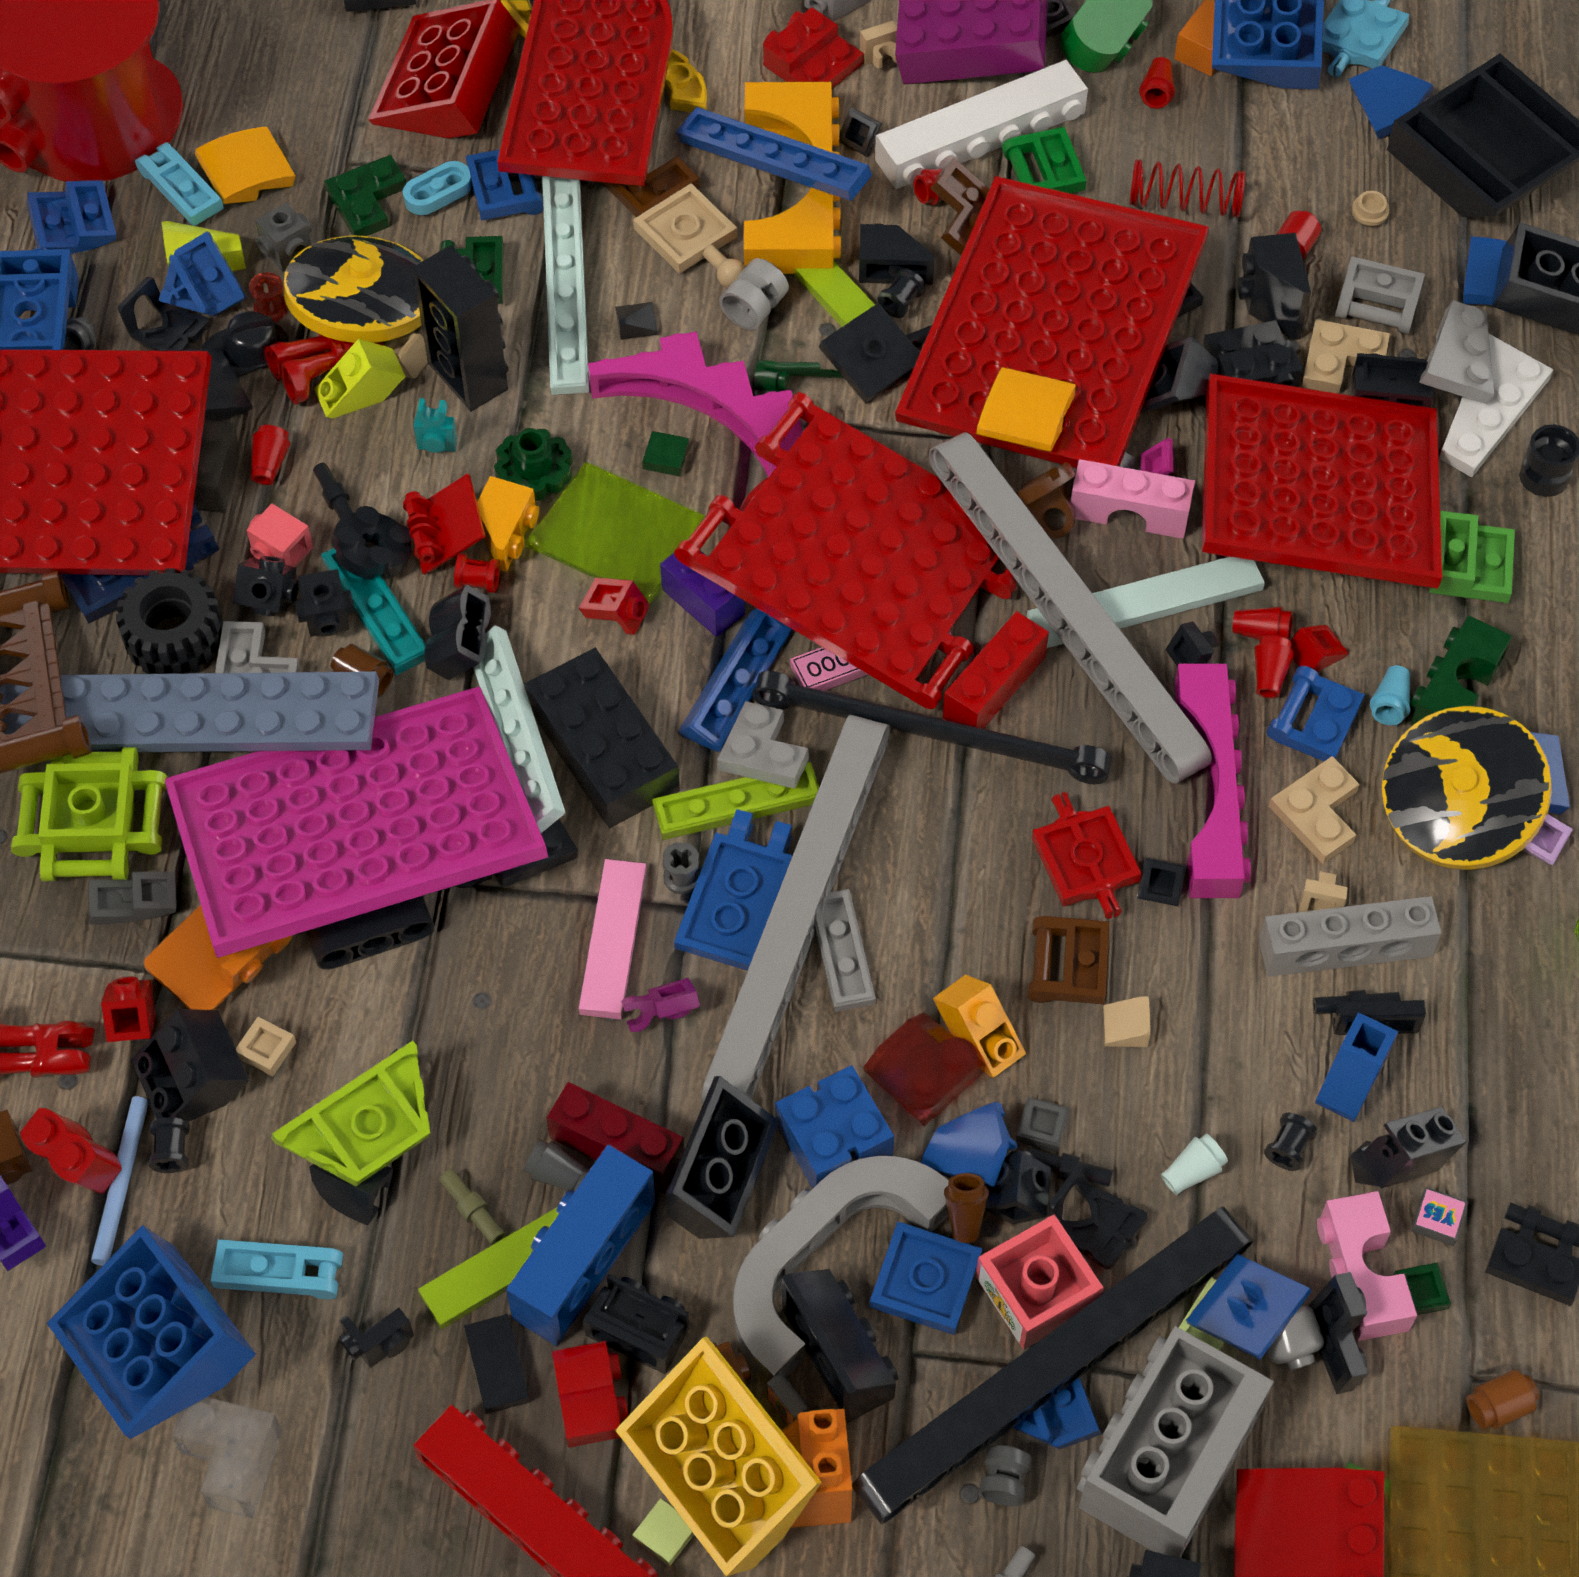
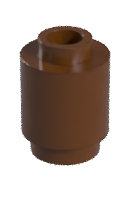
M349 644L346 648H339L331 660L330 667L333 669V672L376 671L379 678L377 698L386 692L393 678V670L387 667L386 661L355 644Z

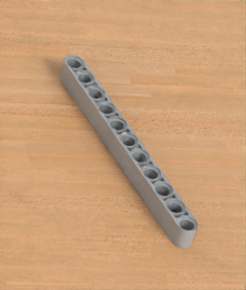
M964 432L932 447L929 450V460L936 475L1163 776L1169 782L1176 784L1208 767L1211 764L1212 757L1204 739L976 440L970 434Z
M851 714L844 723L706 1076L701 1095L702 1103L705 1101L714 1076H721L751 1100L753 1098L816 933L814 925L816 910L820 906L822 915L826 905L824 896L827 897V893L832 891L884 755L890 733V725Z

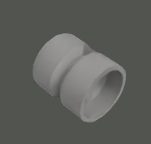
M759 258L752 259L738 275L737 280H734L720 296L719 304L724 314L734 324L743 329L754 330L768 316L771 309L786 295L789 285L782 272L772 263Z

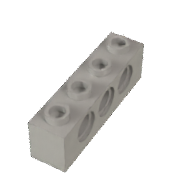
M1430 896L1265 916L1259 936V943L1267 977L1433 957L1442 933L1433 899Z

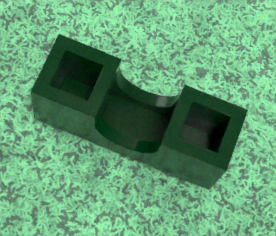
M1469 615L1460 629L1454 626L1443 648L1448 650L1444 658L1437 655L1426 677L1431 679L1427 688L1420 685L1411 700L1410 707L1415 709L1410 725L1413 726L1426 716L1444 709L1462 706L1475 707L1479 695L1464 688L1458 680L1472 679L1488 686L1505 657L1512 635Z

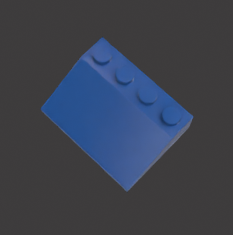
M1215 0L1212 69L1279 88L1318 89L1322 65L1324 0Z
M144 1225L47 1322V1325L118 1427L129 1439L136 1437L224 1388L256 1355L175 1246Z

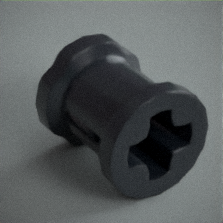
M908 268L899 269L892 285L879 293L877 297L878 303L888 315L894 318H902L908 312V305L912 300L924 293L925 283L912 270Z
M1286 1112L1280 1118L1281 1128L1274 1142L1267 1144L1264 1154L1276 1166L1289 1171H1297L1303 1163L1301 1155L1308 1141L1314 1140L1317 1135V1127L1303 1116Z
M168 1117L151 1122L150 1133L154 1136L153 1155L149 1158L148 1166L153 1171L174 1173L182 1172L188 1168L189 1159L185 1156V1136L190 1132V1125L187 1121Z

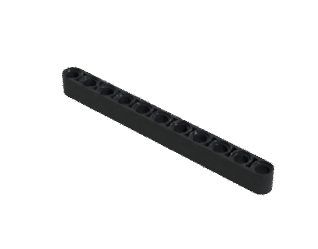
M1225 1207L1218 1208L870 1466L853 1482L852 1489L880 1524L888 1522L1210 1280L1211 1277L1222 1271L1237 1254L1242 1255L1252 1245L1254 1240Z

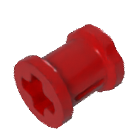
M458 554L454 569L455 589L469 585L471 587L484 588L489 593H496L500 575V560L491 559V561L469 559L466 554Z

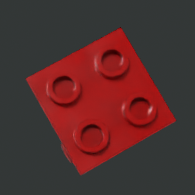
M465 474L428 499L421 496L417 491H412L405 495L403 508L409 516L407 520V525L410 529L409 534L415 542L414 555L419 559L422 574L426 575L486 537L470 474Z

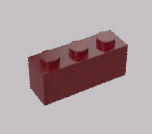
M567 1082L546 1117L550 1139L595 1161L606 1146L610 1145L652 1170L654 1189L665 1194L671 1184L685 1150L684 1137L570 1082Z

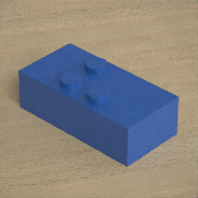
M606 1146L575 1192L569 1190L563 1196L556 1210V1213L559 1215L550 1227L543 1226L539 1230L531 1245L533 1252L507 1287V1297L514 1321L556 1347L559 1345L655 1205L652 1170L612 1146Z

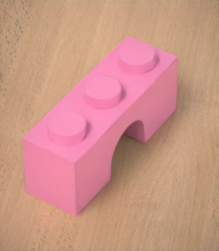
M1079 459L1072 489L1071 503L1076 512V519L1107 525L1108 516L1112 512L1129 510L1140 514L1146 520L1145 532L1184 539L1195 480Z
M1375 1191L1326 1201L1322 1214L1317 1219V1229L1322 1244L1329 1245L1333 1258L1329 1261L1331 1277L1351 1272L1356 1286L1363 1291L1366 1300V1311L1368 1314L1354 1328L1357 1341L1410 1331L1417 1313L1405 1275H1377L1367 1268L1362 1258V1254L1368 1251L1383 1249L1391 1233L1379 1192Z

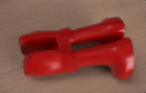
M318 334L316 337L291 342H277L265 348V357L273 377L277 381L283 380L290 400L294 405H298L309 398L310 381L320 374L329 372L354 343L339 341ZM383 342L375 343L384 346Z
M70 1020L58 1022L57 1024L35 1023L29 1026L0 1023V1048L35 1046L36 1052L26 1053L0 1052V1075L30 1072L32 1077L38 1078L45 1075H77L90 1071L91 1056L89 1054L74 1049L57 1050V1047H88L93 1043L95 1029L84 1022L79 1023Z

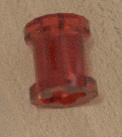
M263 272L251 279L249 291L256 300L254 311L271 316L274 322L282 319L288 311L285 298L281 295L283 292L281 278L275 273ZM264 283L267 284L268 293L264 291ZM271 301L274 308L273 312L270 311L269 302Z

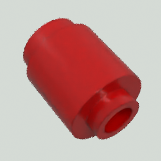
M1297 210L1288 215L1277 234L1296 233L1302 259L1304 260L1321 234V225L1312 213Z

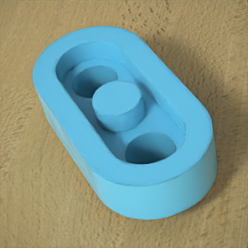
M449 161L410 180L403 188L406 208L413 214L427 215L464 197L472 188L469 167L462 162Z

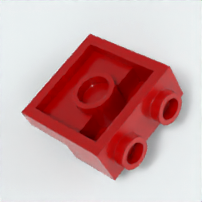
M813 7L805 13L801 11L795 12L790 17L785 29L780 33L776 30L771 31L763 42V66L786 82H831V89H833L864 63V53L838 35V25Z

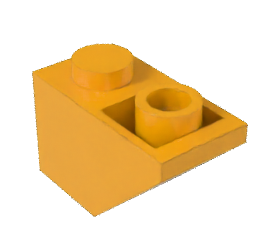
M490 476L477 501L486 536L483 539L493 558L500 560V570L507 572L513 558L518 559L522 553L524 535L528 528H534L539 516V506L535 505L534 489Z
M965 974L933 997L950 1033L990 1077H996L1026 1054L991 984Z

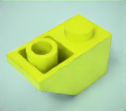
M358 339L314 390L326 417L333 419L383 402L406 376L393 348Z

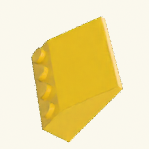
M703 1337L615 1430L725 1576L754 1569L785 1537L822 1483L708 1337Z

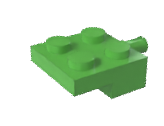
M1440 511L1442 580L1438 589L1429 587V593L1509 603L1512 595L1515 529L1478 525L1479 515Z

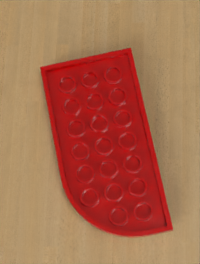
M534 0L497 160L498 172L645 186L673 42L672 14L667 0Z

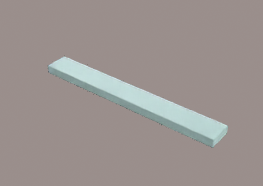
M542 176L551 394L588 393V347L580 180Z

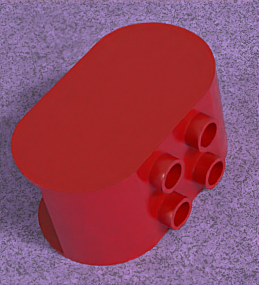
M0 0L1 164L19 173L25 172L29 167L64 182L108 181L138 170L135 164L136 159L143 155L149 157L157 152L156 148L165 142L170 143L181 122L183 97L177 78L167 66L153 59L149 44L159 18V0Z

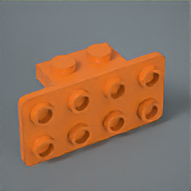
M200 905L145 958L144 967L146 971L188 1009L215 1010L242 982H250L262 969V963L273 952L275 954L281 952L292 940L293 935L216 958Z

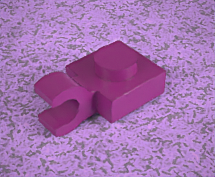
M689 978L648 989L649 994L629 996L621 1001L625 1011L632 1009L641 1010L640 1015L636 1019L626 1021L630 1032L644 1030L655 1015L659 1019L664 1017L667 1019H677L689 1014L691 1009L700 1007L697 992Z

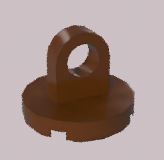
M1064 462L1060 467H1054L1025 483V486L1021 488L1022 490L1016 492L1050 538L1065 536L1071 531L1076 522L1075 509L1061 486L1076 475L1069 462ZM1058 508L1063 511L1066 517V523L1063 527L1054 528L1048 524L1046 520L1048 509Z

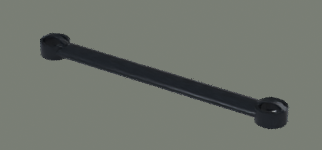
M763 671L759 673L752 692L753 699L760 705L781 710L787 709L791 705L842 718H847L851 714L888 724L890 729L1067 770L1074 779L1086 784L1095 785L1106 782L1112 763L1109 753L1095 746L1081 745L1072 750L796 685L790 677L777 671Z

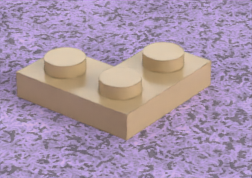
M1315 319L1301 387L1339 394L1345 365L1354 366L1357 353H1377L1386 356L1390 333Z
M1331 756L1273 796L1268 807L1313 855L1324 864L1355 841L1356 834L1333 809L1356 794L1360 784Z

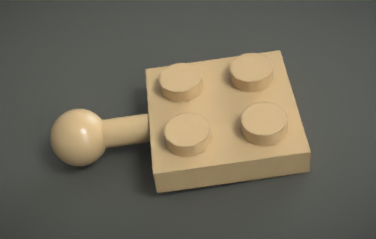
M693 184L687 185L633 219L634 230L679 274L705 258L717 269V279L720 284L728 288L734 280H737L738 275L745 268L742 262L733 258L727 259L718 250L737 238V227Z

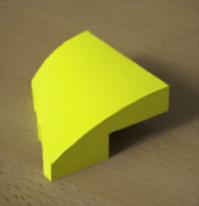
M171 221L162 222L168 267L170 264V254L174 255L176 249L208 231L211 233L231 270L246 269L239 234Z

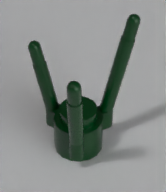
M759 360L755 368L753 385L755 390L763 391L762 395L772 391H786L790 376L844 377L838 370L820 369L821 364L818 362Z

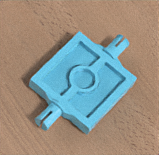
M1339 0L1323 23L1322 51L1329 53L1335 58L1331 65L1328 66V73L1331 76L1335 74L1336 78L1340 77L1348 64L1363 65L1372 69L1381 66L1408 26L1409 14L1387 7L1391 0Z

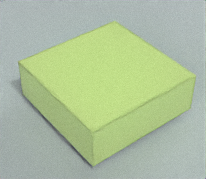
M660 1498L633 1533L632 1538L670 1567L694 1534L678 1512Z

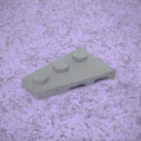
M1453 300L1444 312L1436 334V343L1429 353L1428 365L1422 373L1419 383L1487 404L1495 395L1487 313L1485 310L1475 306H1469Z

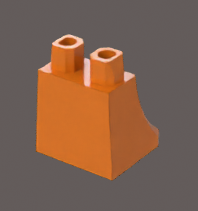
M825 1409L800 1412L794 1422L781 1431L822 1483L791 1528L851 1523L852 1481L845 1410Z

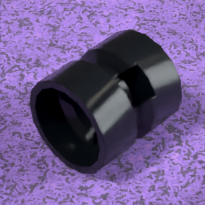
M1556 424L1544 425L1536 429L1529 441L1519 472L1520 481L1528 491L1538 496L1551 497L1562 493L1567 488L1579 457V438L1576 434L1565 426Z

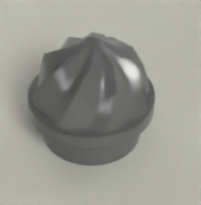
M86 317L67 319L64 350H92L98 335L95 332V324H91Z

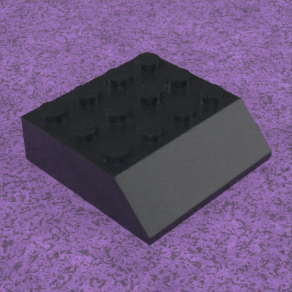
M1499 53L1394 120L1387 151L1460 216H1496L1579 161V120Z

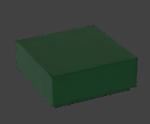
M652 431L642 461L643 469L680 477L690 446L689 438Z
M1438 1262L1395 1270L1393 1276L1405 1275L1417 1315L1449 1309L1451 1301Z

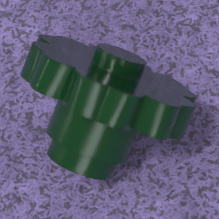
M526 428L517 436H507L503 440V444H500L496 449L495 477L534 489L535 501L544 499L547 491L555 494L560 493L564 485L571 480L572 452L567 446L565 439L561 437L551 438L547 429Z

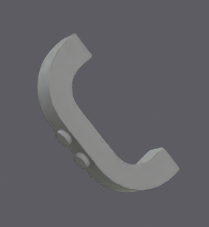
M873 1156L858 1159L828 1174L811 1191L808 1188L802 1190L790 1205L791 1210L780 1221L775 1218L764 1227L759 1235L761 1240L751 1249L740 1267L733 1297L734 1326L737 1341L745 1359L761 1379L767 1383L778 1374L787 1378L805 1360L806 1344L781 1321L773 1305L775 1294L782 1284V1277L793 1273L848 1218L866 1209L883 1208L895 1211L907 1218L917 1228L933 1232L949 1216L944 1196V1189L949 1181L932 1168L907 1158Z

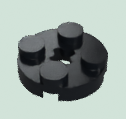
M361 506L356 510V513L343 517L337 523L331 540L332 547L334 546L336 550L335 558L337 562L348 572L364 579H373L375 574H387L386 579L397 576L406 568L412 550L410 529L402 526L394 519L378 513L375 508L370 506ZM371 542L376 544L377 546L374 545L372 546V548H369L365 545V543Z

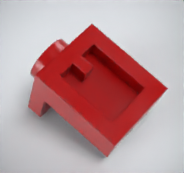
M595 577L579 606V610L585 618L617 621L626 634L634 635L650 605L633 580Z

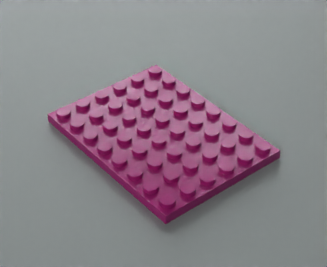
M480 686L376 716L374 719L371 750L257 751L165 779L216 958L548 858L545 842Z

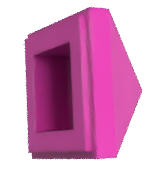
M1168 437L1141 453V471L1168 476L1175 473L1172 439Z

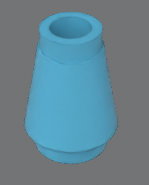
M1399 665L1389 667L1370 700L1372 716L1381 724L1397 725L1410 713L1411 675L1405 667Z

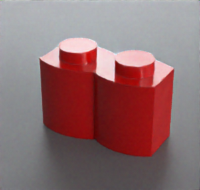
M39 1107L20 1131L21 1138L27 1148L33 1153L48 1159L52 1169L58 1176L95 1193L103 1194L122 1170L116 1155L108 1148L93 1142L90 1133L84 1126L49 1109Z
M606 1341L552 1351L568 1448L621 1438L615 1430L628 1417L625 1396L616 1397L613 1381L621 1380L617 1352L608 1354Z

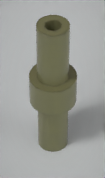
M453 1169L444 1172L440 1176L439 1181L458 1203L456 1209L468 1223L473 1222L491 1245L502 1240L506 1233L487 1212L488 1205L478 1192H471Z

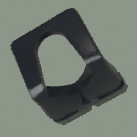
M146 277L118 306V311L128 334L149 351L188 350L191 347L190 342L195 343L210 327L209 318L198 313L194 315L189 310L160 302V292L154 278ZM145 295L151 306L162 315V326L151 329L138 328L134 306L140 296Z
M1082 1162L1077 1165L1049 1203V1215L1055 1214L1077 1249L1084 1255L1089 1254L1092 1256V1261L1106 1270L1113 1268L1126 1250V1242L1133 1241L1148 1218L1147 1212L1132 1204L1128 1206L1123 1203L1122 1199L1090 1185L1087 1165ZM1073 1186L1089 1204L1091 1218L1081 1221L1062 1219L1064 1200Z

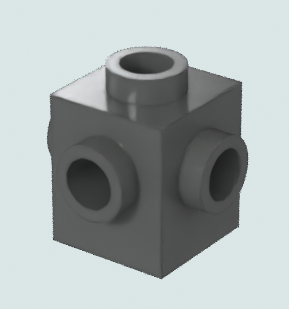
M287 203L266 212L262 217L255 220L259 235L256 238V243L259 249L282 272L286 270L290 261L300 251L311 245L309 233L312 232L309 221L301 212L296 213Z

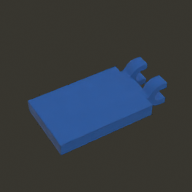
M736 809L728 835L715 832L674 940V947L684 952L748 971L793 855L787 854L793 837L790 835L792 825L776 821L767 846L750 842L748 840L754 827L753 823H751L753 815L752 813Z

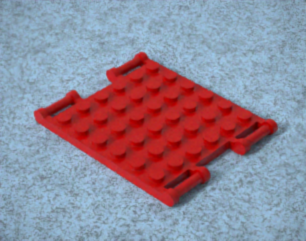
M797 392L788 402L789 408L768 435L762 436L755 445L756 453L764 460L776 466L762 487L743 511L737 509L728 497L717 495L709 505L710 511L688 540L680 542L674 550V555L685 566L725 588L727 591L926 709H934L942 699L941 691L961 662H966L974 652V647L969 640L960 636L954 637L949 634L981 587L1001 599H1009L1016 590V579L1007 568L1003 574L997 575L992 572L1000 558L939 477L814 405L811 398L806 394ZM800 418L808 422L809 425L789 451L781 448L780 444ZM721 521L731 526L708 557L700 552L702 546ZM937 650L947 654L927 684L917 682V679Z

